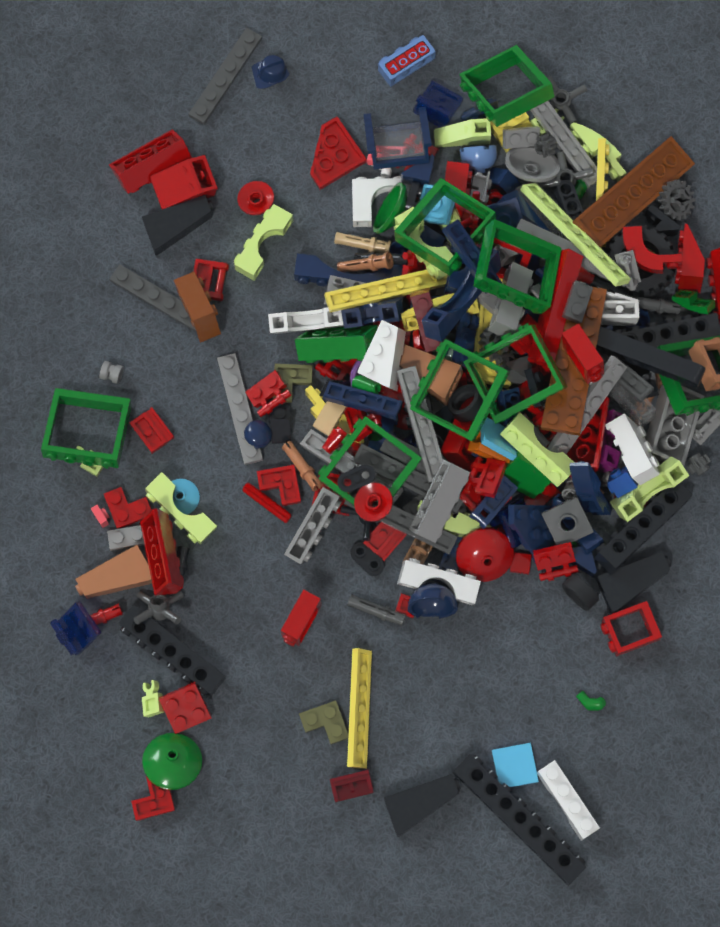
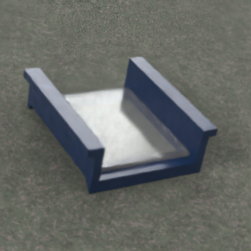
M418 107L420 122L372 127L371 113L364 114L368 154H372L374 170L429 163L428 147L432 145L426 107Z

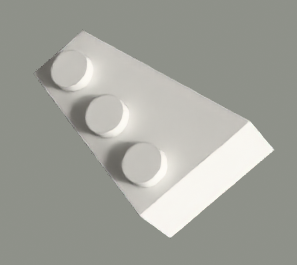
M607 291L601 325L636 326L639 320V300Z
M381 320L357 373L397 391L398 377L396 371L401 369L399 366L401 355H403L406 331Z
M625 413L605 424L607 430L613 433L616 438L613 442L615 446L619 445L623 455L621 458L632 479L639 485H642L660 475L657 468L659 462L651 454V451H653L652 446L645 440L646 432L641 425L637 426Z

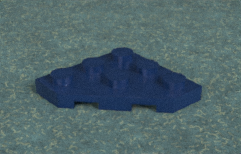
M508 505L509 526L512 530H516L520 536L518 539L526 550H529L533 555L534 550L554 546V539L541 514L552 508V506Z

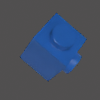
M625 466L621 469L616 468L609 474L607 486L612 494L615 493L617 498L638 488V483L632 479Z

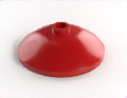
M479 528L471 531L462 538L456 550V562L464 576L465 574L476 576V580L481 582L493 581L504 575L510 568L514 558V549L510 539L506 534L494 528Z

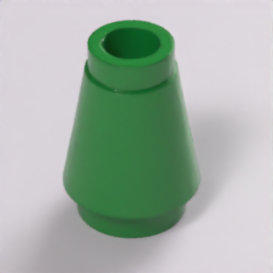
M363 375L353 378V388L375 394L381 391V384Z

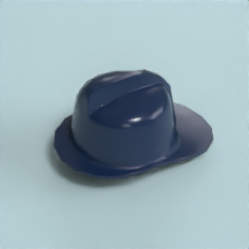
M269 55L251 66L256 87L260 89L286 80L290 74L284 64V60L276 55Z

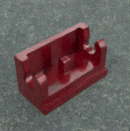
M369 770L330 779L335 802L374 793Z

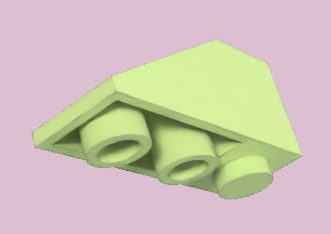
M487 118L471 119L434 129L435 147L490 144L491 140L490 122Z

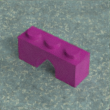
M614 409L607 411L606 424L623 414ZM606 426L599 469L597 470L601 473L618 468L620 451L612 448L615 436L607 430Z

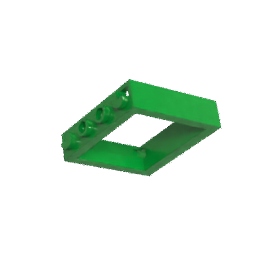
M517 45L459 74L462 91L468 93L470 100L476 102L479 111H483L489 122L492 121L496 127L555 97L552 83ZM517 65L537 88L494 109L476 89L475 85Z
M440 178L396 228L394 235L396 242L450 276L462 264L463 260L456 252L448 262L409 237V235L443 196H446L484 220L470 236L476 245L483 241L485 227L496 219V212Z
M494 219L485 227L473 286L482 292L493 294L499 299L510 301L516 306L529 309L535 314H542L551 306L561 247ZM494 238L546 259L539 299L486 277Z
M527 323L518 328L519 332L513 335L510 332L502 336V341L497 344L495 342L484 346V351L480 353L478 351L473 352L485 359L532 334L557 382L500 412L495 402L490 411L495 424L501 423L567 388L536 325L529 326ZM468 357L464 364L484 401L489 389L476 365L478 362Z
M714 336V337H708V338H701V339H704V340L706 341V340H711V339H713V338H715V337H720V336ZM701 339L659 345L657 348L677 356L690 355L688 351L694 346L696 341ZM711 350L720 369V354L718 350ZM659 375L675 415L686 414L688 416L697 411L704 413L714 408L715 410H720V395L687 401L680 382Z
M445 339L436 349L438 354L435 360L432 359L427 367L429 370L427 376H423L418 385L420 389L417 395L414 394L411 398L410 410L475 442L510 371ZM450 348L498 372L469 431L421 408Z
M55 388L41 447L43 458H50L51 461L56 459L64 460L71 464L78 462L86 466L99 465L106 469L108 467L119 468L131 413V400L129 398ZM59 404L121 412L113 454L51 446L50 442Z
M366 416L363 420L361 418L357 420L353 426L355 428L354 432L351 435L347 434L341 442L343 444L342 448L339 451L336 449L330 456L332 460L328 466L324 465L318 472L320 482L353 506L355 498L341 491L338 485L327 477L366 425L411 458L407 466L389 488L392 497L396 495L422 460L419 455Z

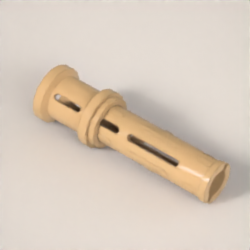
M336 232L334 244L361 248L376 253L390 252L392 240L387 242L378 240L377 237L369 239Z

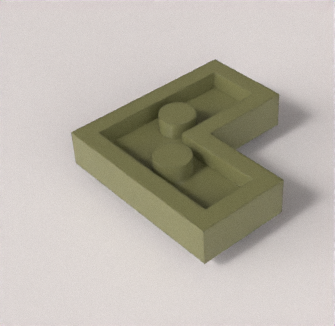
M275 364L274 370L279 372L287 385L281 391L282 393L288 389L292 394L293 385H312L313 365ZM292 396L287 398L285 403H292Z
M336 700L299 713L305 733L325 727L331 745L349 738Z

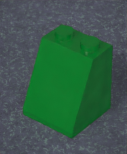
M516 450L517 457L513 461L510 460V463L507 464L504 476L518 487L517 491L534 499L552 482Z

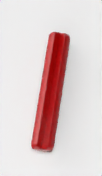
M245 484L242 489L244 493L284 523L291 519L292 516L288 511L252 484Z

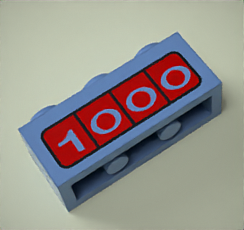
M424 35L419 38L415 37L408 45L399 47L389 57H383L378 63V71L391 87L434 60L436 51Z

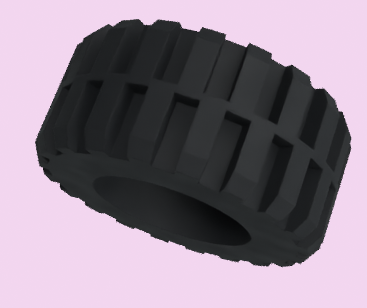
M642 225V238L646 248L651 249L657 255L676 254L673 243L667 239L666 234L659 233L655 227L650 229L648 225ZM623 230L620 231L619 235H615L612 238V242L607 246L606 254L614 262H616L615 254L626 252L623 243ZM663 266V274L654 273L648 278L641 279V282L638 283L637 288L633 291H630L626 286L621 285L617 287L626 290L628 295L654 298L656 294H661L667 286L669 287L676 269H667V266Z

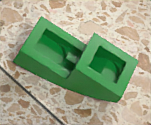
M679 289L672 296L674 302L694 312L709 314L715 308V300L697 298V291Z

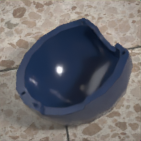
M436 583L425 584L417 588L411 595L407 606L408 612L416 616V618L424 616L439 617L440 619L449 617L458 610L457 601L451 590Z

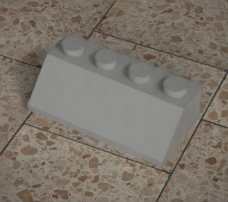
M661 385L645 440L652 446L653 451H651V454L656 457L659 463H663L672 456L678 459L684 467L700 412L697 411L688 416L686 414L675 415L663 385ZM681 386L687 401L704 398V395Z

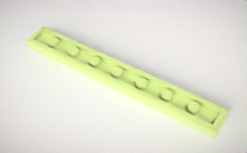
M536 183L522 185L520 190L615 287L629 283L631 278L583 230L573 224V220Z

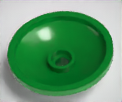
M397 183L387 194L375 217L373 232L377 234L384 233L395 226L394 218L403 213L406 207L407 189L405 184Z
M179 733L163 734L153 739L146 747L142 759L143 770L147 778L154 785L167 790L181 789L190 785L198 777L202 768V754L198 745L191 738ZM170 754L176 755L174 758L169 757Z

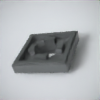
M577 496L541 513L556 545L572 543L594 532ZM571 517L575 521L574 528L567 531L562 529V519Z

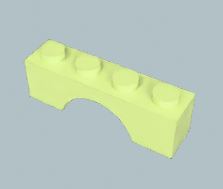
M275 204L265 211L261 224L258 223L253 231L254 235L251 239L248 238L243 247L245 249L234 260L235 270L254 281L264 267V261L259 254L261 243L273 235L284 236L293 222V214Z
M414 207L394 218V230L403 222ZM423 219L409 237L449 262L453 255L446 246L432 247L425 244L420 238L424 231ZM416 255L418 261L426 265L428 273L431 276L434 275L437 280L448 275Z
M520 412L500 433L504 439L557 487L570 476V463L575 462L564 452L555 453L542 446L535 436L534 425Z
M672 456L657 467L660 475L642 485L638 484V488L610 501L619 517L627 522L643 511V506L652 496L664 489L675 487L686 479L689 474L681 462Z
M161 472L145 488L147 492L146 497L152 503L156 501L161 506L159 509L168 513L174 519L173 523L180 530L184 528L189 533L187 537L194 544L198 542L201 545L217 526L204 513L186 515L180 512L173 502V493L176 485Z

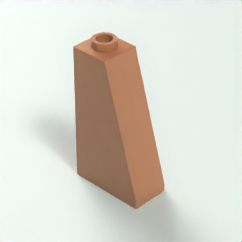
M404 344L399 367L405 369L416 366L419 379L421 380L423 376H427L429 372L427 367L432 359L435 360L436 356ZM445 359L428 392L446 406L462 377L463 370L461 365Z
M135 545L76 578L78 584L75 587L80 596L84 594L86 599L152 584L149 565L138 545Z

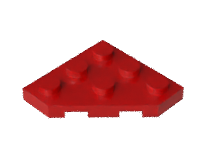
M337 116L321 126L314 161L310 171V176L320 190L367 162L366 157Z

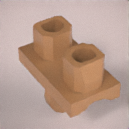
M414 539L403 561L413 558L420 560V564L423 565L432 546Z

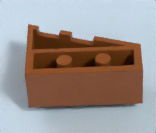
M191 272L173 280L184 308L191 319V323L196 329L200 343L220 335L221 332L216 319L218 312L215 305H210L209 303L212 300L208 291L204 292L203 290L205 285L202 278H197L195 272Z

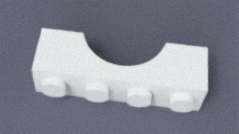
M328 308L311 311L268 314L270 333L273 334L344 327L341 310L330 313Z
M409 558V560L403 561L397 584L417 589L426 580H441L448 585L456 601L473 605L476 602L481 581L476 580V576L465 574L464 577L457 575L458 571L452 569L443 571L439 569L438 565L428 563L426 566L420 564V560Z
M555 760L537 772L546 789L561 806L570 825L581 841L600 829Z

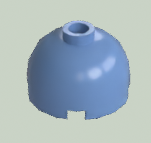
M497 146L460 148L461 162L469 164V169L474 170L475 174L477 172L486 173L485 169L491 168L496 162Z

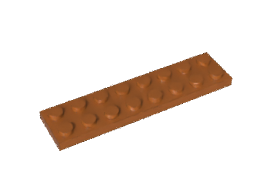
M670 136L572 223L583 230L599 247H602L659 196V192L664 191L662 186L667 185L668 181L679 179L695 163L673 137Z
M593 287L580 326L594 347L597 348L607 289ZM566 319L563 332L578 323ZM561 337L555 364L567 388L546 398L541 430L580 436L590 383L587 384L564 350ZM552 373L549 386L557 383Z

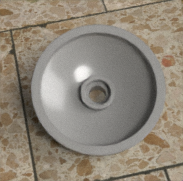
M534 146L512 148L505 157V164L508 170L517 178L527 182H547L557 177L560 171L558 159L554 155L543 158V155L537 154Z

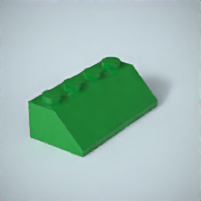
M363 325L345 329L344 327L307 330L295 339L298 361H306V363H314L317 360L332 362L336 359H340L341 362L350 361L351 359L363 361L379 325Z

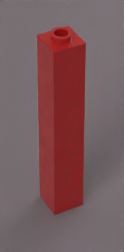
M571 249L561 250L551 306L544 313L540 314L537 323V329L554 362L566 318H563L562 315L572 284L578 279L584 257ZM533 338L528 358L534 360L537 365L546 366L547 363Z

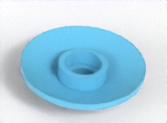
M186 479L171 481L176 485L173 493V502L176 508L186 515L192 513L200 500L198 488L194 483ZM178 493L183 494L181 499H178L176 496Z

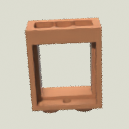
M720 337L706 341L704 339L698 340L688 351L692 361L706 369L701 380L706 391L720 389V374L716 375L706 352L718 350L720 354Z

